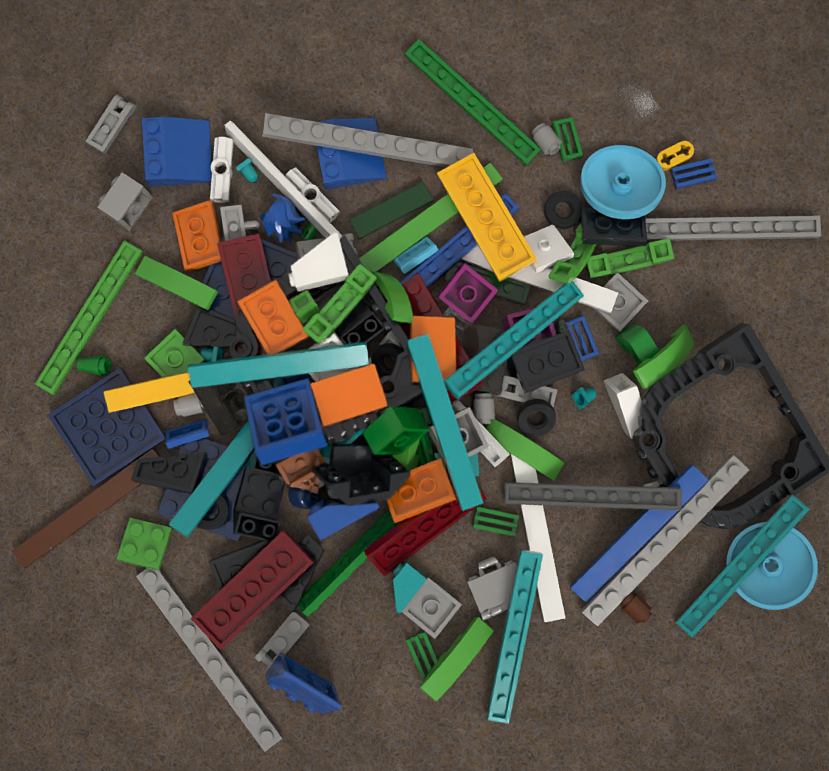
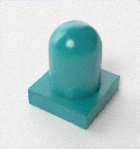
M248 158L239 164L236 170L238 173L241 172L249 182H255L258 179V173L251 165V159Z
M214 346L213 349H202L199 354L205 359L204 361L223 360L224 349Z
M581 387L571 397L581 410L591 400L595 399L597 394L593 388L584 390Z

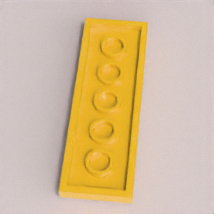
M475 153L437 173L438 178L499 282L537 261Z

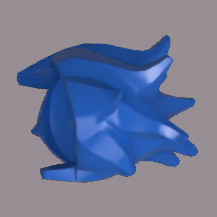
M273 193L272 196L278 200L273 202L266 214H260L259 217L268 236L275 232L280 243H282L284 237L290 244V239H292L291 232L302 234L301 227L297 223L306 222V219L297 213L291 200Z

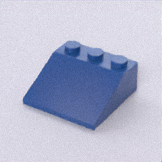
M173 117L142 118L145 180L151 187L211 182L212 154L209 120Z
M375 118L319 121L320 123L378 132ZM317 146L325 190L387 179L383 157Z
M308 378L244 397L255 452L262 465L327 446Z
M321 499L311 506L307 517L319 539L322 540L380 508L379 501L348 506L341 499H329L327 501Z
M281 652L266 673L267 684L275 690L282 689L286 692L288 698L295 702L300 700L304 703V707L313 713L318 711L321 714L339 710L342 706L335 686Z

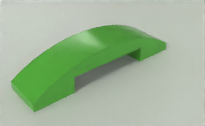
M581 222L576 229V238L570 246L574 252V257L564 262L557 261L549 274V279L569 284L580 274L588 262L596 245L582 244Z
M670 238L650 242L646 246L591 256L587 265L590 278L615 275L617 272L624 273L674 259Z
M359 264L346 279V283L325 307L314 315L302 331L320 345L355 308L377 277Z
M370 271L377 277L374 282L375 286L380 288L388 300L385 310L391 319L412 323L413 315L410 301L401 283L390 274Z
M686 325L679 327L670 336L672 340L653 358L645 359L633 370L642 389L650 387L660 378L674 370L689 355L695 341Z
M495 419L491 420V424H488L486 428L508 453L536 469V471L552 481L555 480L565 464L536 443Z

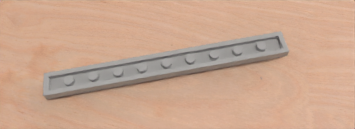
M265 113L262 137L446 168L473 153L471 148Z
M820 216L646 219L647 241H659L670 238V241L821 237Z
M730 454L708 477L709 480L681 507V510H678L581 609V612L596 626H599L749 469L733 454Z
M146 568L136 576L263 751L266 752L283 738L282 734L218 647L190 619L193 613L162 571Z

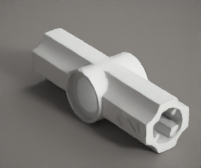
M218 137L214 141L213 162L211 163L210 200L217 203L229 202L234 141L227 137ZM220 167H227L223 174L217 173Z
M296 167L285 175L305 198L310 192L317 194L315 199L308 201L330 223L337 218L340 211Z

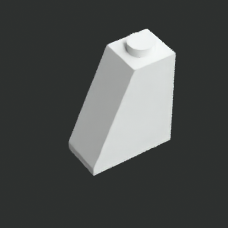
M338 232L330 235L291 266L292 273H289L291 286H296L298 292L344 281L349 277Z
M621 373L603 380L624 432L632 439L634 432L639 428L638 416L642 401L637 385Z

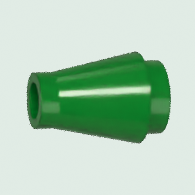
M104 355L79 358L77 369L78 371L104 376L110 373L111 360Z

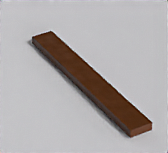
M152 448L139 459L160 456L156 452V450ZM137 460L12 550L22 567L27 568L141 485V483L131 480Z

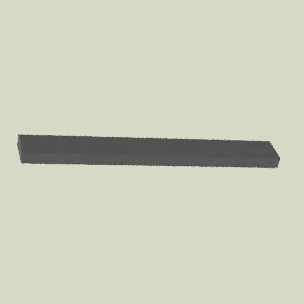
M505 482V504L681 510L682 488Z

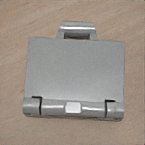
M492 556L478 562L479 576L475 575L468 578L467 583L483 620L508 610L517 567L515 561L510 560L501 566L496 558ZM493 565H496L497 567L486 573L483 572L484 569L489 568Z

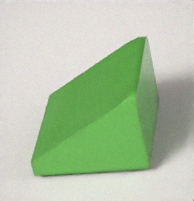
M308 290L289 300L301 323L309 321L316 313L320 312Z

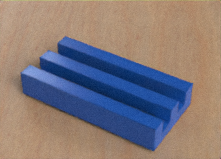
M712 158L671 168L670 171L675 189L716 180L717 175L714 173L715 168L712 166ZM706 165L708 167L679 175L676 174L677 172L694 169ZM708 172H709V175H710V176H706V177H702V178H698V179H693V180H689V181H685V182H681V183H679V181H678V180H680V179H684V178H688V177H692V176H696V175H700V174H704V173H708Z
M585 316L564 323L566 331H570L581 361L599 355ZM580 321L592 349L590 354L578 326ZM572 324L574 326V329L576 331V334L578 336L579 342L581 344L585 356H582L581 351L579 349V346L577 344V341L570 326Z
M207 419L167 430L166 445L168 449L209 437V423Z

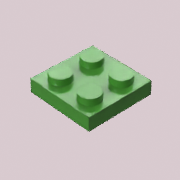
M176 329L144 358L162 377L188 372L189 364L203 363L205 360L193 346L182 345L185 338Z
M130 518L116 559L121 562L160 571L173 529Z

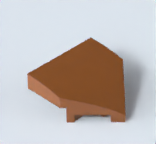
M318 449L288 457L275 463L286 484H289L290 487L309 490L317 494L320 480L311 472V467L325 463Z

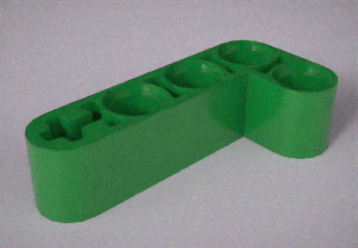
M632 324L615 336L617 343L622 344L620 347L632 355L638 366L645 359L653 358L660 351L649 333L641 326Z

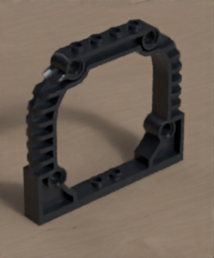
M346 236L340 238L348 275L350 276L359 264L362 266L363 264ZM292 269L275 279L287 300L300 293L296 286H291L289 273H292ZM373 283L367 291L373 300L370 304L376 314L381 313L384 318L381 321L387 332L392 331L404 351L397 355L392 375L382 377L380 383L382 387L387 382L395 386L392 393L383 392L388 407H402L422 395L423 392L419 382H411V355L406 343L408 338L399 323L392 320L385 310L386 302ZM328 284V285H324V286H320V287H316V288L319 289V290H325V289H328L332 284ZM240 309L235 325L236 338L230 343V352L234 359L261 355L260 343L244 312ZM247 344V351L243 354H238V346ZM268 378L243 381L247 389H253L255 394L274 388ZM388 407L325 427L321 422L326 443H337L349 438L369 426L372 421L378 419Z
M747 323L738 324L700 349L697 355L656 381L648 389L641 402L638 416L639 428L633 434V442L638 449L635 452L642 462L645 461L649 468L646 469L653 480L656 479L658 481V487H669L679 475L663 451L666 446V435L660 425V420L666 407L676 397L713 373L727 376L732 374L736 367L758 369L769 386V394L778 401L780 412L788 418L797 435L790 439L785 459H779L773 463L771 469L772 476L735 501L723 506H714L699 521L704 525L718 529L737 528L749 523L788 495H796L829 473L828 455L752 327ZM721 359H723L725 362L724 367L722 369L719 368V362ZM649 434V442L643 444V437ZM788 467V473L784 476V470Z

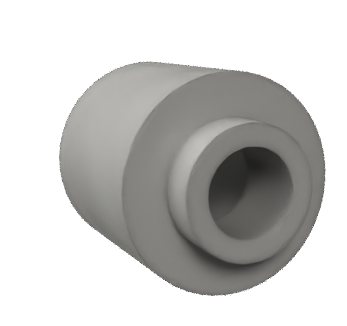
M542 123L532 131L533 140L545 155H553L559 151L562 141L549 125L547 126L545 123Z
M200 392L174 399V408L177 416L182 415L186 417L203 413L204 408L207 407L206 398Z
M490 393L475 394V400H473L474 417L481 424H491V420L495 419L494 399H492V394Z

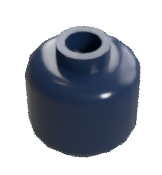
M290 487L288 498L294 507L311 509V506L320 499V490L318 489L316 494L309 490Z

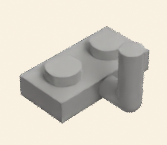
M242 205L220 207L225 241L246 237L245 230L257 229L259 227L257 220L244 222Z

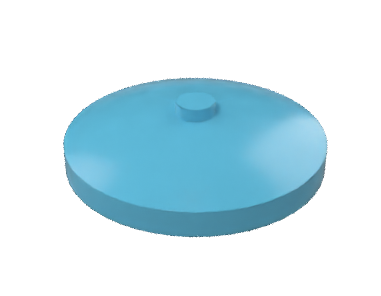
M614 145L596 151L587 159L582 169L580 186L586 201L598 212L617 219H634L650 213L658 206L665 191L666 179L660 164L647 152L632 146Z
M767 522L754 524L746 528L733 540L727 555V565ZM793 528L736 590L737 593L747 602L763 609L780 610L798 604L810 593L817 578L818 563L812 545L804 535Z

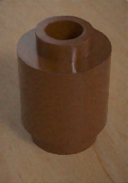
M631 592L620 603L621 609L636 623H645L652 615L650 612L652 607L636 593L633 594Z

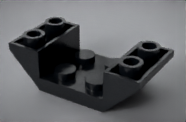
M336 282L332 283L328 289L319 290L312 288L308 289V292L321 311L345 283ZM361 299L333 332L336 333L344 345L366 342L367 344L384 331L385 328L375 313Z
M255 451L244 467L234 504L233 534L271 542L277 537L281 522L276 520L286 482L275 464L278 461L262 465Z
M392 455L371 457L370 473L363 472L356 476H344L330 463H321L319 466L311 467V472L348 506L390 499L411 474V471Z

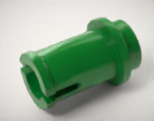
M309 222L300 237L306 241L313 240L319 231Z

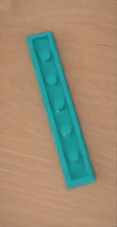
M249 420L169 523L172 528L188 538L255 450Z

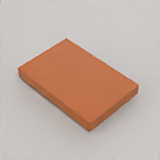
M208 200L172 212L184 270L190 272L221 262L217 243L222 242L213 201Z
M276 280L237 301L267 354L282 353L309 338L302 331L303 326Z
M413 316V321L410 323L411 339L425 334L429 335L443 381H445L456 372L455 318ZM411 358V382H419Z
M375 364L311 383L324 427L388 407Z
M439 458L409 470L411 471L410 477L390 499H387L393 521L397 523L456 500L442 459Z

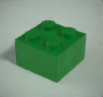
M390 406L383 411V414L378 419L369 424L363 435L374 454L401 455L430 429L418 408Z

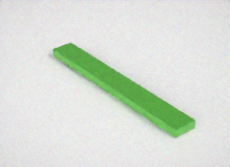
M491 163L483 168L494 187L503 181V178ZM448 194L360 257L359 259L363 266L369 271H380L397 256L457 215L459 212Z
M125 240L123 241L35 385L52 395L56 394L143 254L142 250Z

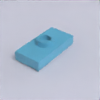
M425 237L397 256L393 261L405 274L439 250L428 237Z

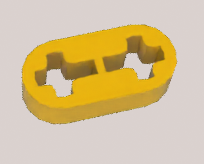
M688 141L679 142L661 151L656 160L663 171L670 170L689 160L694 153V147ZM681 147L682 149L688 150L686 156L684 153L677 156V153L681 150ZM663 156L665 159L672 156V159L668 162V165L666 163H661Z

